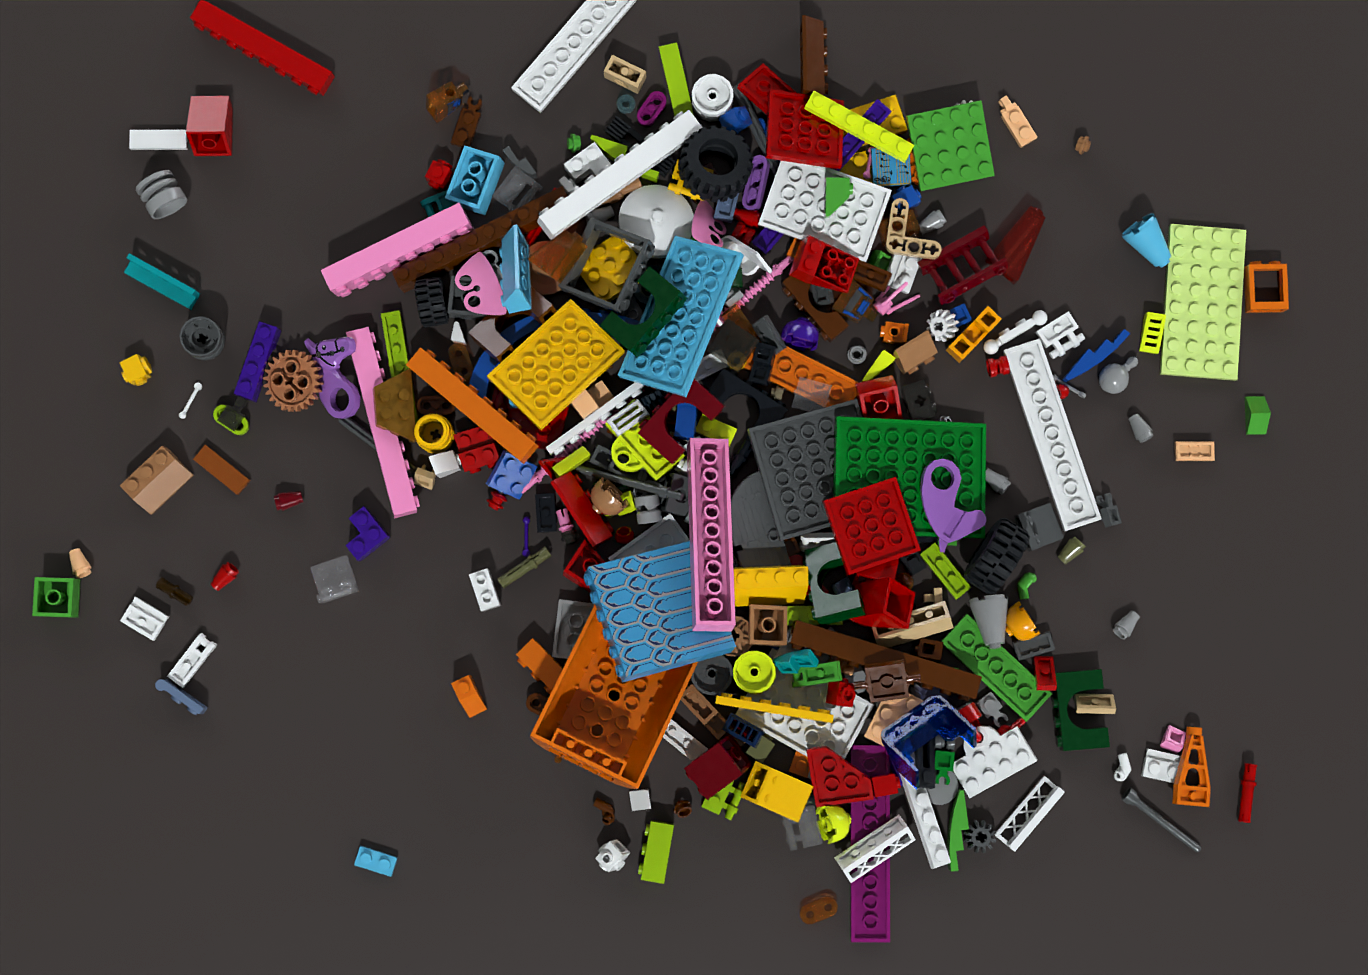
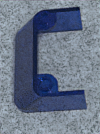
M940 695L930 696L881 732V741L896 770L916 790L919 788V770L915 767L914 759L910 754L937 735L946 741H954L961 736L971 747L975 748L977 746L976 728Z

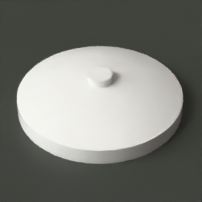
M647 185L634 190L622 203L618 216L619 229L650 240L655 245L652 258L658 259L667 257L675 236L686 239L691 238L694 217L688 201L681 194H674V191L668 190V187L662 185ZM625 241L633 251L639 254L642 247Z

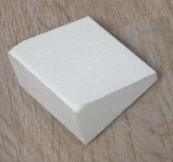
M455 321L451 340L456 344L467 345L461 326Z
M648 789L629 791L632 811L651 809Z

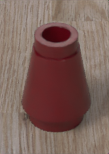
M301 491L283 492L274 496L277 511H285L303 502Z

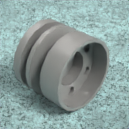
M170 170L151 174L136 186V192L140 195V199L143 202H147L145 207L153 219L167 217L180 210L187 203L188 199L182 189L176 187L178 182Z

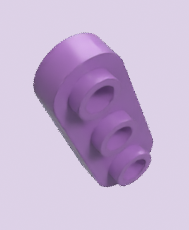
M763 155L753 157V169L745 185L742 204L748 210H759L763 203L770 169V162ZM760 182L759 186L755 187L756 183Z

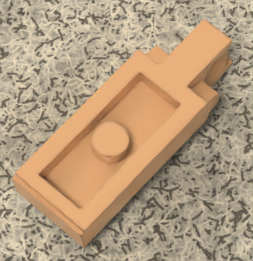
M1007 95L998 101L1002 107V110H1000L1001 118L1019 147L1022 148L1036 140L1038 137L1019 106L1015 102L1011 103Z

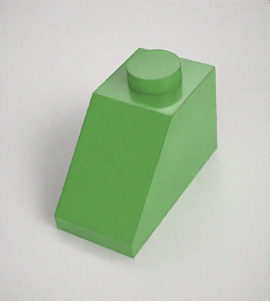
M826 177L824 218H829L848 200L849 195H853V183H850V178Z

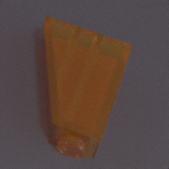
M565 230L531 254L528 260L561 284L588 246L582 242L584 238L576 232L571 234Z

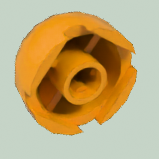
M1018 601L1007 610L1006 632L1010 637L1014 635L1018 640H1030L1041 633L1039 630L1034 631L1036 629L1034 622L1024 607L1019 608L1021 603Z

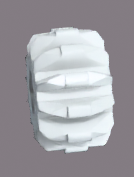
M939 309L936 313H931V319L926 321L930 324L926 329L931 330L930 335L931 337L935 336V341H948L949 338H954V332L959 330L955 326L959 323V321L954 320L956 314H950V310L943 311Z

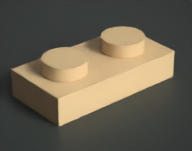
M1113 694L1074 695L1076 713L1115 714L1116 712Z

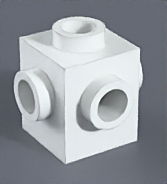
M616 839L609 841L608 844L605 843L598 850L599 854L595 859L603 870L608 872L619 871L625 865L624 860L630 852Z

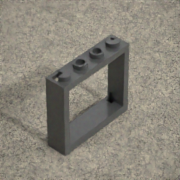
M590 218L558 287L565 293L623 315L630 305L632 294L638 288L637 280L646 271V265L654 254L655 245L646 238ZM601 232L642 247L615 304L574 288Z

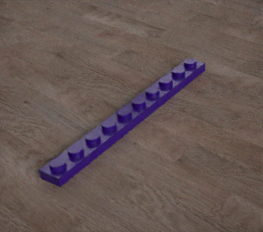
M877 99L862 117L880 126L892 111ZM850 133L843 137L841 169L865 143ZM764 227L752 241V244L766 255L784 234Z

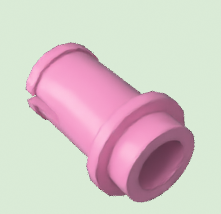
M565 508L562 512L561 510L556 511L560 525L559 531L562 534L572 532L574 525L571 524L568 509Z

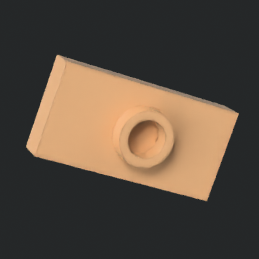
M1214 441L1174 442L1175 461H1215Z

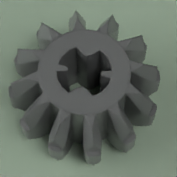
M974 820V827L968 824L970 832H963V834L969 836L963 839L965 843L970 842L967 848L972 849L974 847L975 853H978L980 848L982 853H986L985 846L992 849V845L989 844L990 841L994 843L997 841L991 838V836L996 835V831H990L993 826L991 824L986 826V821L984 820L981 821L980 826L977 820ZM978 832L984 834V838L981 837L982 841L976 839Z

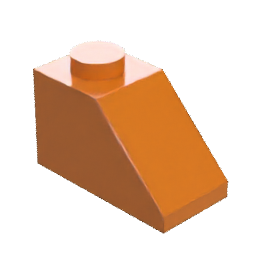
M471 675L451 683L459 702L469 718L487 710Z

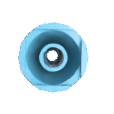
M1150 213L1142 217V221H1136L1129 226L1121 236L1152 265L1162 268L1170 262L1171 254L1156 216Z

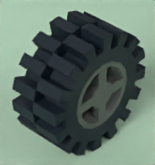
M660 389L654 392L651 390L641 396L639 401L647 412H651L657 405L660 404L662 406L667 401L664 398L669 392Z

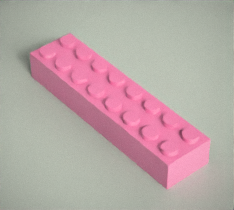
M457 203L322 269L321 272L330 291L338 297H346L352 293V290L356 288L362 289L368 286V282L374 279L376 281L386 277V273L474 230L464 208L460 203Z

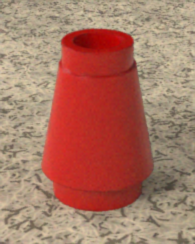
M736 208L733 219L739 222L742 221L751 228H759L760 225L758 223L762 213L759 210Z
M229 562L225 565L222 564L210 584L215 590L219 591L236 579L239 571Z

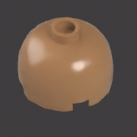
M603 477L593 486L590 493L593 503L592 508L598 514L617 515L629 503L627 499L623 501L620 497L623 493L608 479L604 482Z

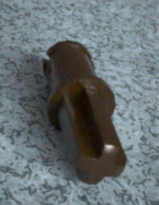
M163 577L156 583V588L169 595L170 599L174 598L185 606L190 605L193 601V596L181 590L179 585L175 586Z

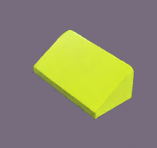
M582 446L554 465L552 469L556 478L567 474L590 458V453Z

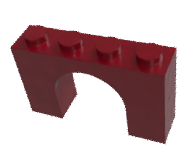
M695 378L687 397L669 392L664 398L667 401L662 406L660 404L657 405L651 412L653 416L650 420L645 419L639 425L641 430L638 434L671 464H674L687 449L667 429L666 420L669 411L677 404L689 403L697 407L706 417L713 421L726 407Z

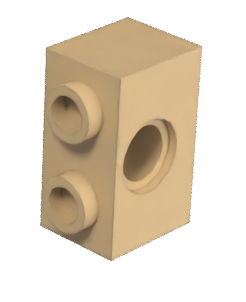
M612 55L604 69V78L638 94L646 79V71Z

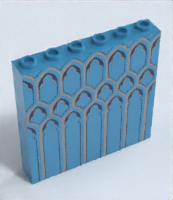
M690 541L587 568L584 574V581L590 588L591 601L597 608V619L599 622H602L604 628L602 630L605 640H608L610 646L609 654L615 660V671L617 676L621 678L622 683L728 654L736 647L731 632L692 631Z

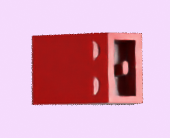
M809 235L800 241L789 275L808 284L848 293L859 258Z

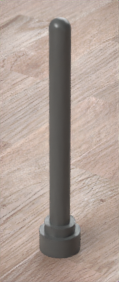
M1129 788L1125 791L1121 798L1122 801L1128 805L1131 804L1138 807L1195 852L1201 851L1200 845L1141 801L1135 790Z

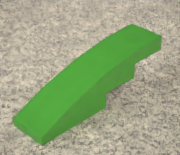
M958 789L954 798L948 825L947 852L951 863H948V870L951 872L959 871L956 851L964 850L961 830L969 829L965 795L962 789Z

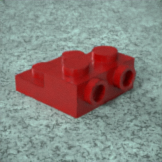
M476 426L453 434L464 472L470 471V474L481 471L480 467L486 465L488 468L495 467L501 456V451L497 441L483 429Z

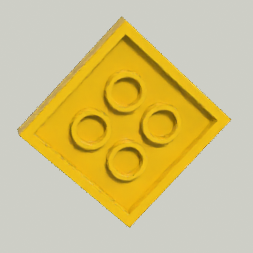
M611 236L593 248L582 270L581 277L595 297L611 302L619 297L637 259V255L624 240Z

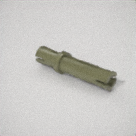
M544 546V548L532 556H527L526 560L497 579L501 586L506 588L533 568L537 569L539 564L552 557V555Z

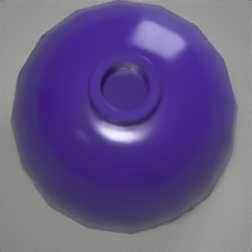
M799 317L786 323L783 327L781 338L785 345L793 350L804 351L805 348H810V351H814L817 349L819 333L814 324L809 322V319Z

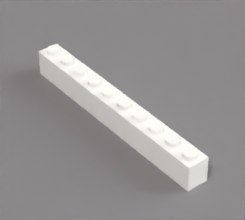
M690 110L685 113H678L673 118V122L670 124L668 122L664 123L659 128V132L656 134L650 133L644 138L645 141L642 144L636 143L629 149L630 152L628 154L619 155L614 160V164L611 166L607 164L599 170L600 174L595 177L591 175L584 181L585 184L583 186L574 187L569 192V196L566 198L562 196L554 202L555 206L550 209L548 207L543 209L539 213L537 223L550 240L681 148L692 133L698 132L700 128H703Z

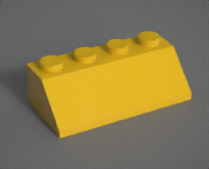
M789 565L733 568L735 607L749 606L750 604H804L809 586L808 566Z

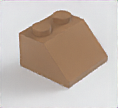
M927 330L896 349L892 356L896 358L894 361L904 375L908 372L911 375L919 370L918 366L923 362L927 365L935 360L934 356L937 354V349Z
M750 604L749 644L773 647L787 645V606Z

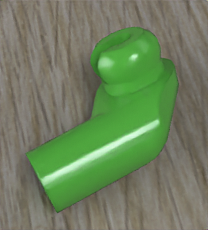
M1025 573L1018 581L1017 586L1020 600L1029 598L1028 587L1037 580L1034 573Z

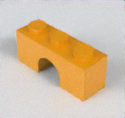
M987 306L946 351L960 363L1002 318Z

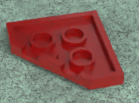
M827 746L807 748L816 807L874 799L870 777Z

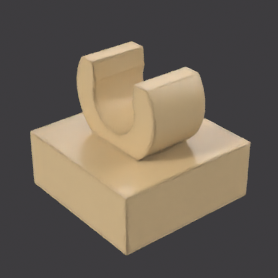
M425 464L421 468L418 467L415 472L414 484L432 490L436 477L434 470L432 469L431 472L427 471Z
M933 588V594L923 595L924 602H933V604L942 602V588Z

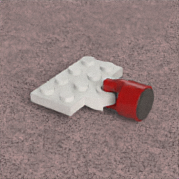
M970 700L949 713L950 715L948 716L957 730L965 726L968 731L964 739L966 755L954 761L953 771L969 798L1037 761L1036 756L1018 726L1002 735L991 726H981L978 718L982 714L974 701Z

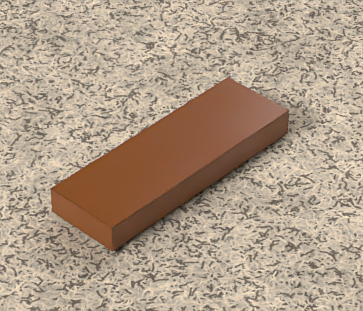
M204 445L193 458L194 461L237 495L251 481L207 445Z

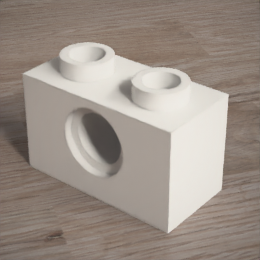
M486 568L469 574L480 610L484 612L501 606L490 570Z

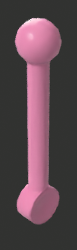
M874 147L868 148V162L866 172L863 173L865 179L871 178V149Z

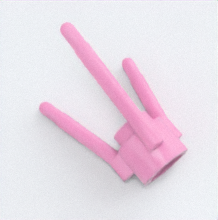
M908 282L903 283L889 297H884L890 289V286H887L885 292L882 291L875 299L876 302L873 306L882 316L885 313L889 315L902 306L918 299L920 294L891 307L893 305L891 300L908 285Z

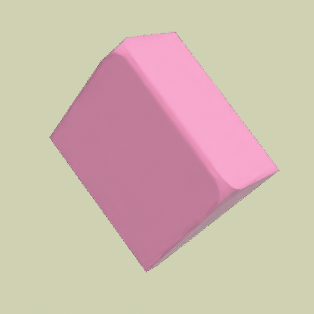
M1169 725L1160 747L1178 754L1183 749L1186 732Z

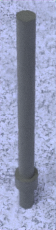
M582 465L576 468L578 473L600 479L603 477L604 480L608 479L611 482L655 493L662 498L667 499L670 497L682 501L684 496L681 492L670 490V487H659Z

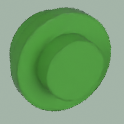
M570 134V138H567V148L572 153L581 149L579 135Z

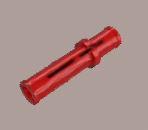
M1244 763L1238 821L1251 823L1254 786H1257V782H1255L1257 765Z

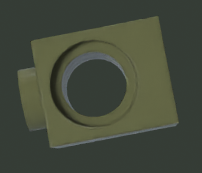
M764 733L757 748L749 746L746 753L760 763H763L775 745L772 742L774 738Z

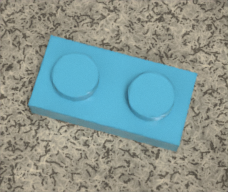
M360 846L354 865L391 877L398 857Z

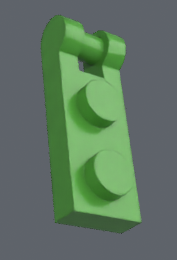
M840 661L821 663L817 667H800L798 673H791L794 680L792 682L793 688L842 681Z

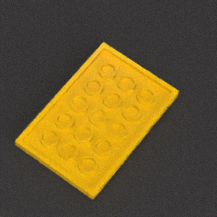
M570 299L487 375V378L542 430L625 353V350Z

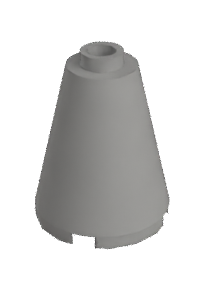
M995 594L986 595L980 601L978 597L970 599L969 605L985 646H989V649L1001 648V644L1005 643L1008 596Z

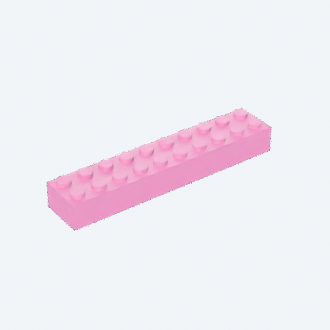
M690 438L687 444L692 631L732 632L736 622L728 439Z

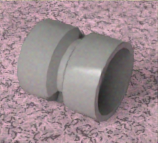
M658 494L634 497L635 508L639 509L636 513L638 524L662 521L661 510L657 508L660 505Z

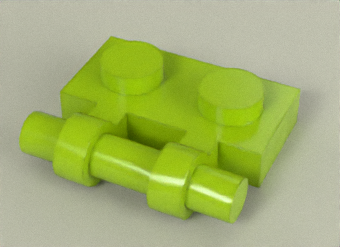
M731 782L708 800L705 798L701 807L718 815L721 809L724 808L727 810L725 818L732 820L734 814H737V807L741 800L740 796L745 783L740 782L738 787L735 788L732 786L733 782ZM729 792L734 794L730 804L725 802Z

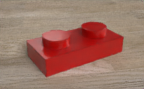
M1034 656L1033 666L1036 690L1056 691L1057 682L1053 656Z

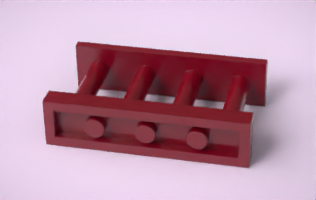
M985 225L942 248L938 258L922 259L917 262L923 276L930 274L941 291L938 294L941 305L951 303L959 295L996 275L1003 274L1008 269L1007 259L998 260L988 245L987 240L990 238ZM976 246L982 248L992 264L981 270L970 252ZM960 255L965 257L975 273L967 279H964L953 261ZM942 265L948 266L958 284L949 289L937 272V268Z

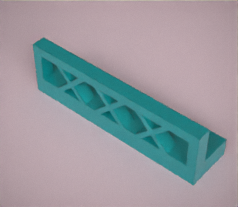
M128 254L126 258L130 262L124 271L125 274L192 310L200 296L199 292L132 254Z

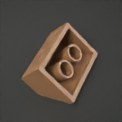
M161 446L120 487L137 504L152 515L194 475L169 448Z

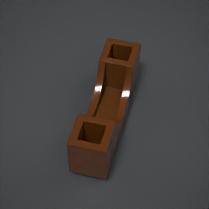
M792 276L787 277L782 282L781 286L783 288L781 290L788 298L792 297L795 301L794 306L800 312L803 311L807 315L806 318L819 329L818 333L824 341L828 340L831 343L848 328L849 325L837 311L824 313L812 306L808 297L811 284Z

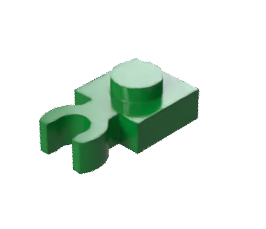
M935 750V770H938V773L935 775V784H939V778L944 777V784L949 785L950 777L947 775V772H953L955 752Z

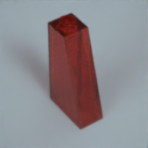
M1030 206L993 250L998 260L1007 259L1008 269L1001 275L1013 285L1021 277L1046 218L1037 207L1033 208ZM987 258L985 262H987L989 265H992L989 259Z

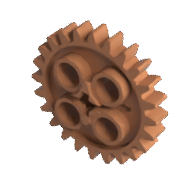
M285 350V353H279V357H272L275 363L268 362L270 370L265 369L264 371L268 373V376L263 377L264 380L268 381L263 387L269 388L265 394L272 395L269 401H276L275 407L281 406V410L288 409V412H294V410L295 412H300L301 408L308 409V405H314L312 399L318 400L319 397L316 393L322 392L318 386L324 385L323 382L319 381V378H322L323 375L318 374L321 367H315L317 361H311V355H306V352H299L298 350ZM294 363H295V365H296V370H295V372L293 371V368H292ZM280 376H282V378H283V381H282L281 384H280V382H279ZM305 378L307 379V382H308L306 386L304 385V379H305ZM292 390L294 392L293 399L290 396Z

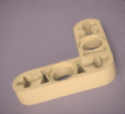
M903 198L894 200L891 206L886 239L887 251L891 254L924 259L938 258L942 249L937 241L905 237L909 204ZM901 203L905 209H902L900 217H893V215L897 216L898 208H895V206ZM893 222H901L903 228L900 231H895L892 228ZM893 240H896L898 245H903V241H906L905 251H901L903 248L901 246L892 249V245H889V243H893ZM910 243H917L919 250L911 252L908 249V245ZM922 244H926L925 248L927 249L935 246L938 252L932 255L929 250H924V254H921Z

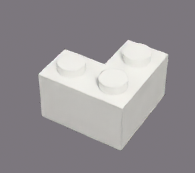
M594 142L564 163V168L575 184H578L590 174L594 175V177L600 174L599 170L607 164L611 166V163Z

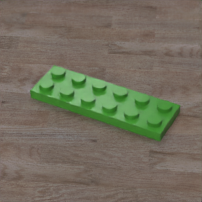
M968 614L941 641L971 672L982 676L981 681L1016 714L1022 717L1025 722L1053 694L1050 691L1036 690L1035 677L1002 646L997 649H989V646H985L977 623Z

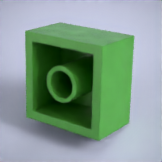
M35 577L32 616L78 618L81 579Z

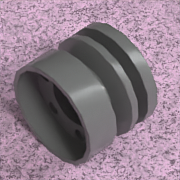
M193 317L186 321L181 328L179 335L180 343L185 351L196 359L203 361L212 360L224 349V333L214 321L207 317ZM203 336H205L206 338H208V339H206V343H205V344H203L202 342H200V341H202V337H203Z

